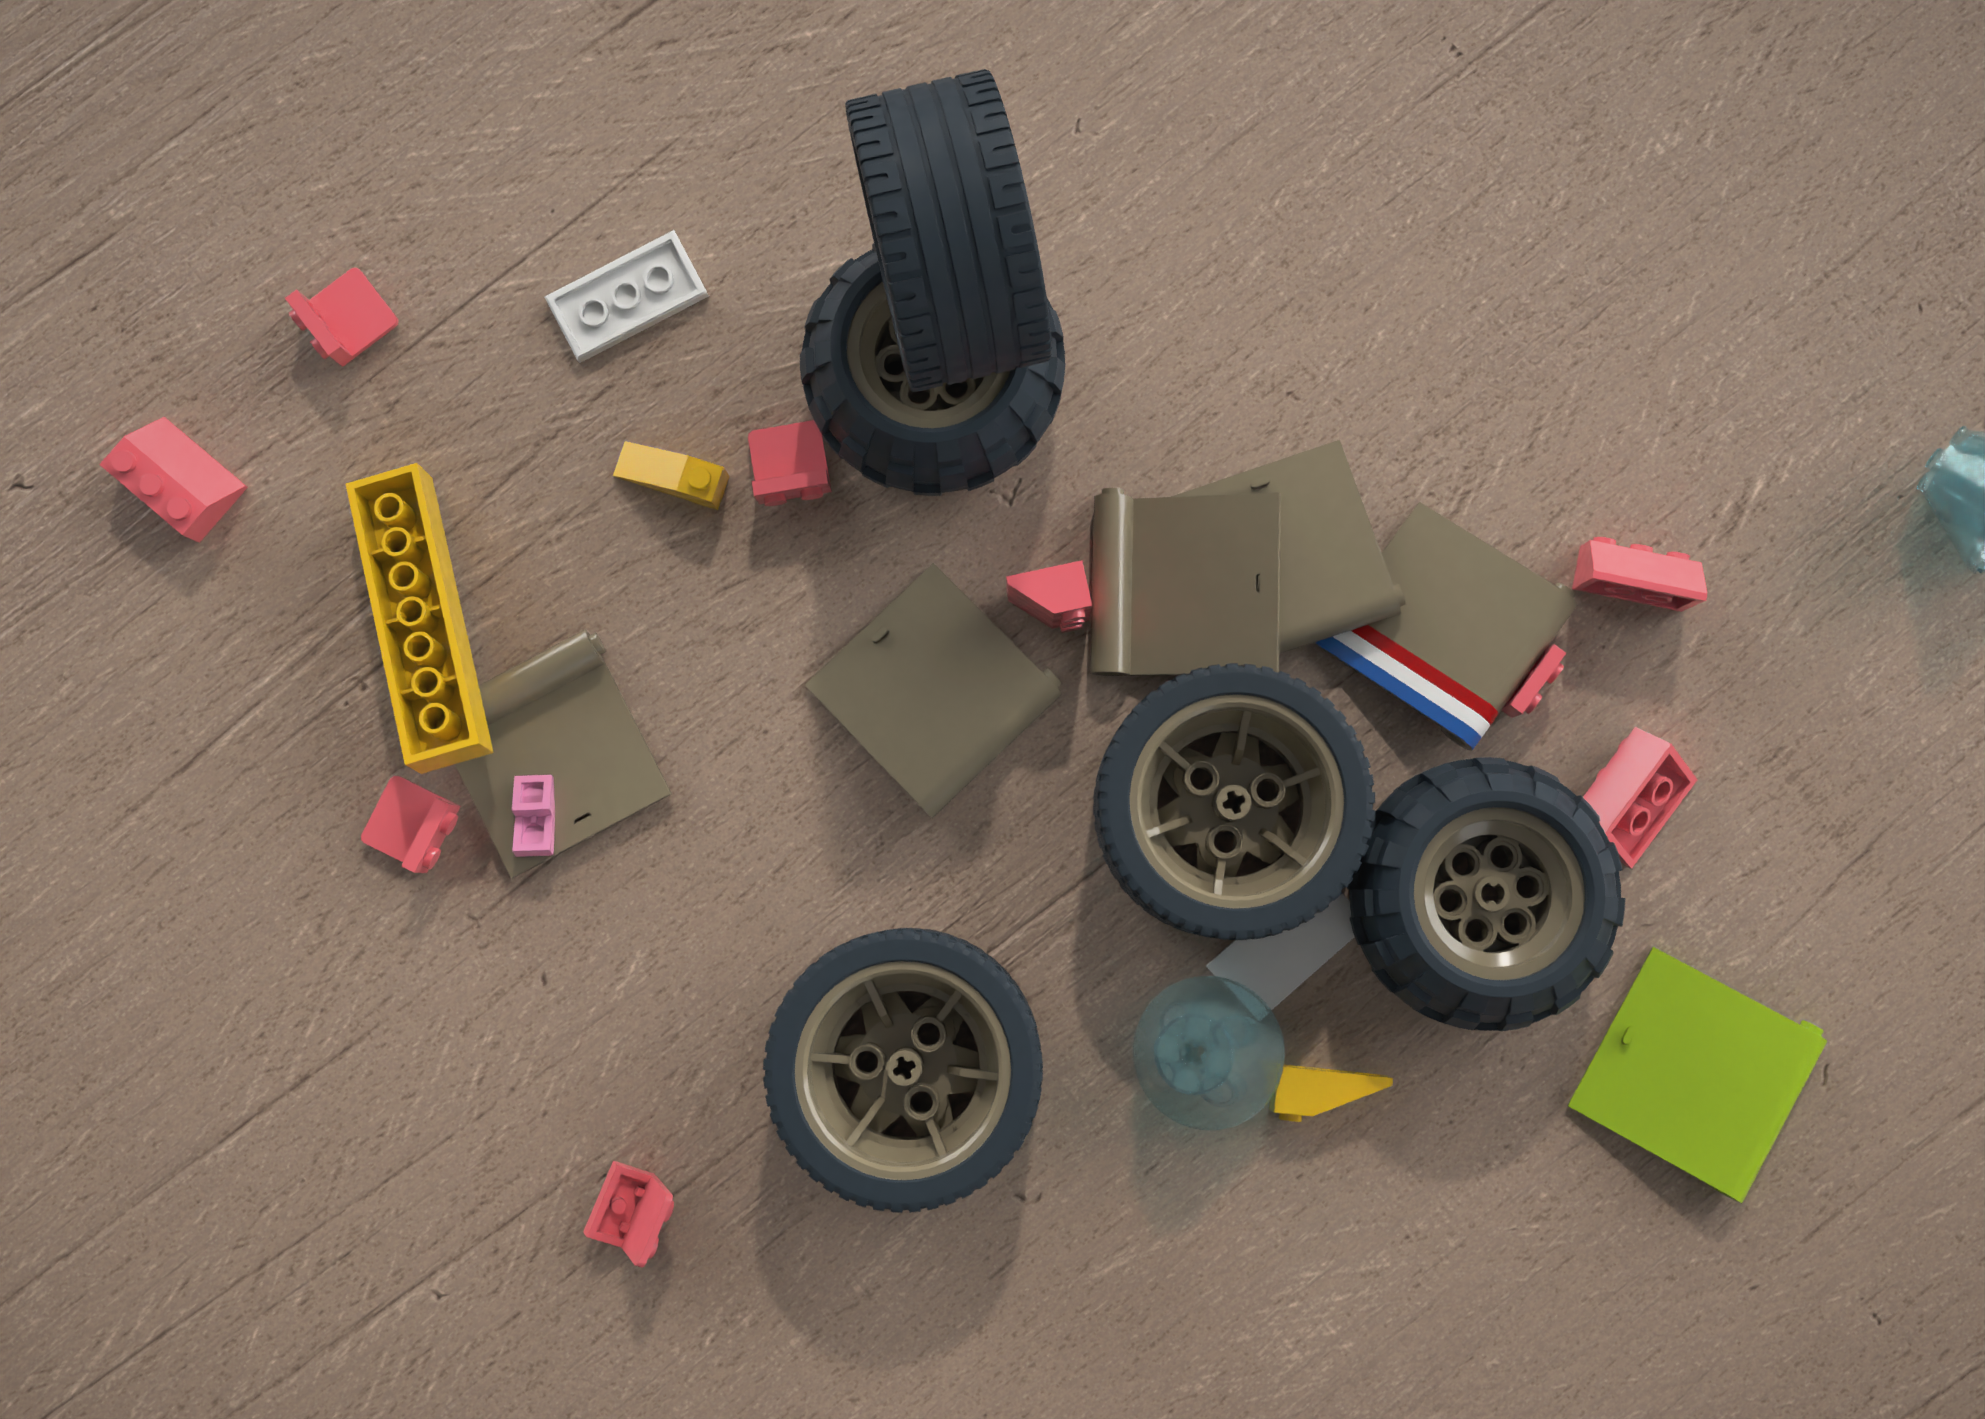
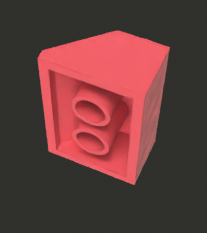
M165 417L124 436L99 464L181 535L199 543L248 488Z
M1594 537L1593 540H1589L1580 546L1573 590L1681 612L1705 602L1707 599V588L1702 563L1689 560L1690 556L1688 554L1680 552H1667L1666 555L1652 553V547L1640 544H1632L1630 548L1617 546L1616 540L1606 537Z
M1082 560L1006 576L1008 601L1051 629L1060 627L1062 633L1082 629V624L1089 620L1092 602Z
M1635 727L1629 736L1620 743L1618 751L1606 767L1599 771L1596 780L1583 798L1600 816L1599 823L1609 842L1615 843L1621 863L1632 869L1691 790L1697 778L1671 743Z

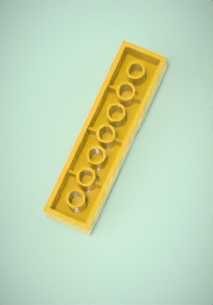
M414 463L346 483L405 765L423 774L494 753L433 478L418 463Z

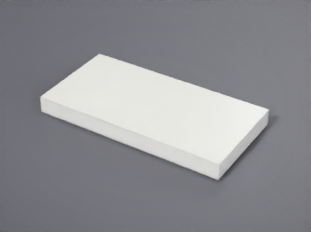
M673 230L545 296V299L576 359L581 363L709 297L677 234Z
M1343 894L1335 901H1332L1323 912L1314 914L1315 917L1300 924L1299 927L1290 931L1284 930L1281 934L1261 939L1234 940L1206 965L1255 1023H1258L1354 938L1349 919L1351 917L1350 902Z

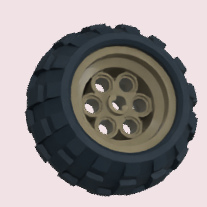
M873 243V249L855 260L853 258L848 259L829 278L830 284L821 297L814 301L804 326L805 336L802 352L800 353V375L808 408L817 427L828 445L841 459H844L861 472L862 476L886 488L894 487L911 491L914 495L941 496L945 492L963 489L971 491L994 482V478L1011 467L1018 466L1037 447L1038 441L1052 423L1061 400L1066 365L1064 336L1057 312L1052 308L1047 298L1052 338V356L1048 362L1022 368L1016 366L1014 370L997 374L992 372L989 376L976 379L967 378L966 381L958 382L967 388L966 394L960 398H954L947 394V389L953 384L943 383V386L925 390L930 394L929 399L923 404H915L909 399L913 391L910 389L905 370L899 375H890L886 372V368L891 362H902Z
M1480 757L1453 761L1426 770L1402 783L1393 790V793L1375 811V820L1371 824V828H1373L1372 836L1367 842L1369 847L1366 855L1360 860L1362 862L1360 868L1353 874V879L1347 886L1351 917L1349 919L1357 945L1361 946L1366 959L1372 967V972L1390 992H1393L1404 1003L1412 1007L1413 1010L1435 1021L1462 1029L1480 1031L1516 1030L1529 1027L1532 1023L1550 1015H1558L1580 999L1581 993L1593 979L1599 978L1613 956L1611 948L1618 926H1623L1626 898H1621L1619 871L1623 870L1615 843L1609 842L1599 823L1600 816L1581 795L1576 796L1571 790L1561 784L1558 777L1535 766H1526L1506 761L1504 758ZM1496 846L1502 848L1506 854V862L1500 868L1494 866L1490 859L1491 851ZM1458 853L1463 854L1468 860V868L1462 875L1457 874L1452 868L1453 857ZM1522 876L1527 877L1531 883V892L1525 898L1520 896L1516 889L1517 881ZM1484 886H1495L1497 889L1495 901H1484L1482 899L1481 891ZM1445 890H1450L1456 898L1454 908L1448 912L1439 903L1440 895ZM1510 913H1514L1518 917L1520 924L1518 930L1512 935L1504 928V919ZM1473 919L1480 924L1482 929L1481 935L1476 941L1469 940L1465 933L1467 923Z

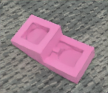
M552 775L514 776L512 812L515 815L512 852L516 857L553 856L555 832L554 778Z

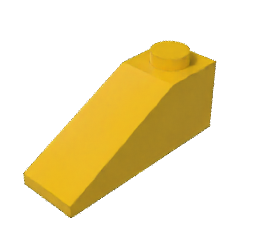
M627 441L624 442L613 476L715 510L719 509L730 477L723 466L692 456Z
M1273 1063L1269 1109L1279 1113L1280 1120L1302 1122V1115L1315 1116L1393 1086V1078L1382 1074Z

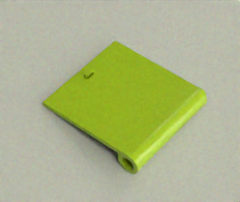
M1652 947L1567 1106L1742 1204L1819 1059L1827 1040L1822 1037L1824 1030L1805 1020L1798 1024L1661 950Z

